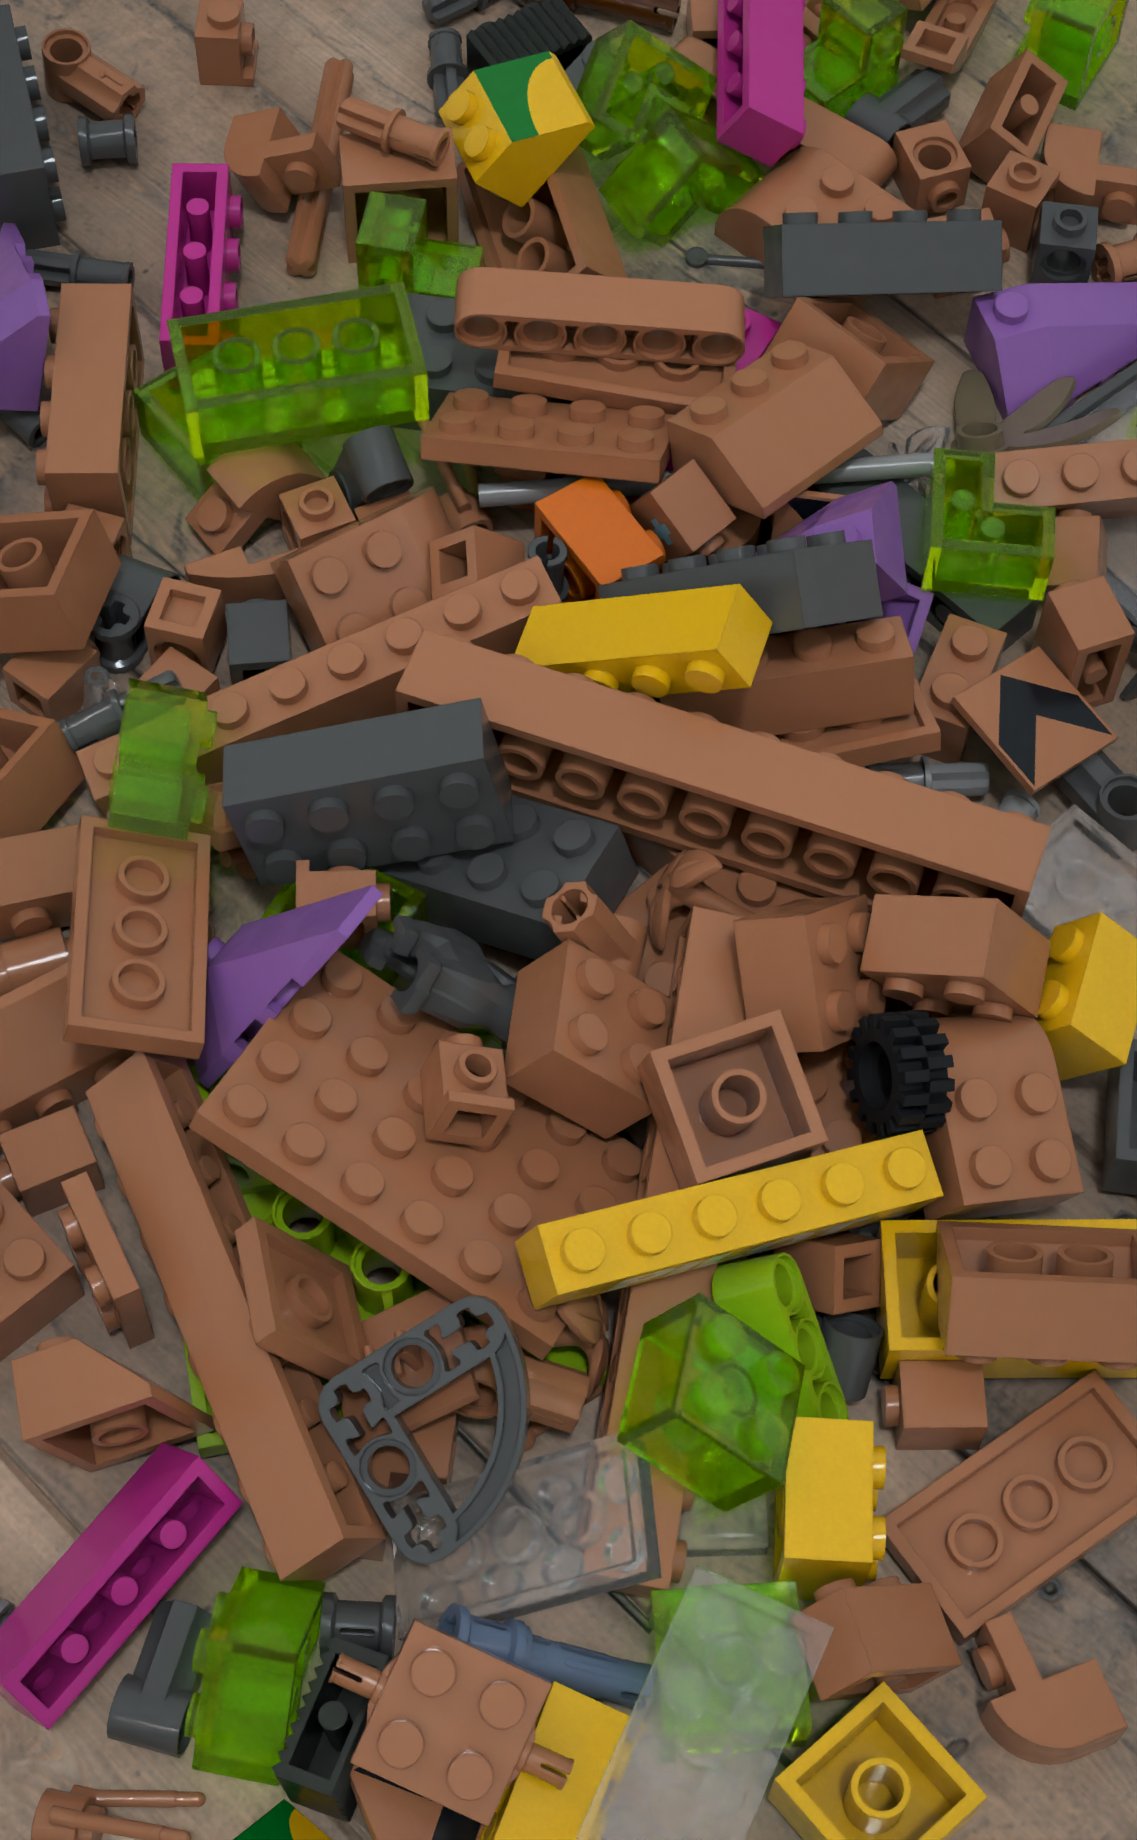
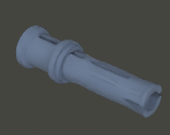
M452 1603L446 1608L437 1627L540 1675L551 1682L556 1681L591 1698L603 1699L642 1711L646 1708L647 1702L646 1699L639 1698L638 1695L651 1699L653 1694L655 1672L652 1665L620 1659L605 1653L533 1635L530 1627L526 1626L525 1622L508 1618L504 1623L470 1615L467 1606Z

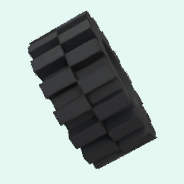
M924 1010L875 1013L863 1016L858 1020L860 1027H854L851 1033V1037L856 1045H849L847 1050V1057L853 1061V1068H846L847 1080H853L855 1087L849 1092L851 1102H859L860 1104L856 1111L859 1121L866 1122L865 1130L870 1134H876L878 1138L894 1137L922 1129L924 1134L936 1132V1128L942 1127L946 1122L943 1113H949L953 1104L946 1096L947 1092L955 1091V1079L948 1078L947 1068L954 1067L952 1055L944 1054V1049L949 1042L945 1033L937 1034L940 1023L935 1017L929 1018V1012Z

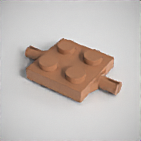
M414 1618L399 1653L384 1666L382 1671L345 1655L344 1652L340 1653L336 1667L350 1672L361 1679L334 1667L328 1682L369 1699L367 1723L351 1756L350 1763L488 1827L505 1789L519 1776L521 1771L554 1785L559 1790H562L566 1784L567 1777L565 1774L542 1763L570 1775L574 1759H569L534 1742L536 1719L552 1686L550 1680L417 1618Z

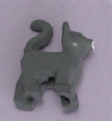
M396 915L392 922L394 932L377 927V929L374 928L364 935L357 946V950L368 966L382 971L384 966H387L412 982L405 991L395 989L390 996L400 1012L407 1015H415L418 1010H421L454 1027L485 1029L498 1042L501 1048L507 1049L517 976L513 978L499 966L486 959L480 945L475 940L454 928L442 927L426 921L413 920L408 915Z

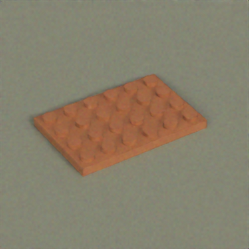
M337 950L304 987H300L274 1020L269 1017L196 1111L188 1128L452 1302L471 1295L486 1296L495 1300L505 1310L521 1347L543 1361L554 1346L566 1323L557 1312V1307L560 1304L534 1311L515 1241L537 1225L635 1201L643 1150L617 1133L605 1139L507 1085L508 1098H514L515 1111L491 1148L427 1140L420 1070L438 1040L445 1041L447 1038L456 1034H462L463 1032L421 1010H418L415 1015H407L400 1012L390 997L396 988ZM457 1111V1113L475 1115L472 1112ZM488 1313L475 1316L490 1327L494 1325Z

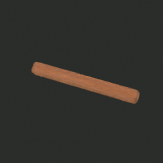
M332 57L324 65L311 133L317 132L338 160L340 151L338 134H343L344 130L340 129L336 124V117L342 100L347 99L351 95L354 74L352 72L353 64L350 60L346 58L338 60ZM332 188L298 194L286 254V269L293 276L302 275L308 278L316 272Z

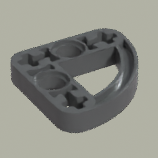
M471 1295L453 1302L334 1376L323 1387L319 1396L318 1411L324 1426L396 1547L407 1559L418 1564H432L443 1560L468 1541L497 1509L509 1490L522 1460L530 1421V1386L526 1362L518 1336L505 1310L495 1300L486 1296ZM469 1308L475 1316L488 1313L494 1323L485 1332L490 1343L486 1347L481 1348L478 1342L471 1340L455 1348L451 1353L461 1362L457 1367L450 1369L444 1348L429 1334V1330L439 1325L442 1339L465 1325L464 1318L461 1315L465 1309ZM408 1345H418L426 1349L434 1363V1371L430 1380L420 1387H410L402 1383L394 1369L398 1352ZM490 1358L495 1374L498 1396V1416L494 1442L481 1477L470 1495L457 1509L400 1413ZM344 1384L353 1393L365 1389L369 1394L371 1401L363 1407V1413L372 1428L378 1426L385 1419L392 1432H387L371 1439L360 1451L357 1450L352 1438L365 1434L364 1429L355 1416L351 1415L342 1419L335 1408L344 1400L343 1394L340 1391ZM395 1446L407 1455L410 1463V1473L402 1485L387 1487L380 1484L374 1478L371 1471V1459L374 1452L380 1447ZM421 1481L424 1483L429 1494L422 1495L415 1501L427 1518H432L439 1514L444 1519L446 1525L438 1533V1538L442 1545L436 1548L428 1540H423L416 1544L411 1538L410 1531L418 1523L408 1504L396 1514L389 1501L406 1496Z

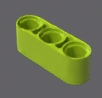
M782 1252L717 1266L712 1279V1296L715 1308L760 1435L771 1452L778 1453L787 1416L849 1420L844 1394L801 1271L792 1256Z

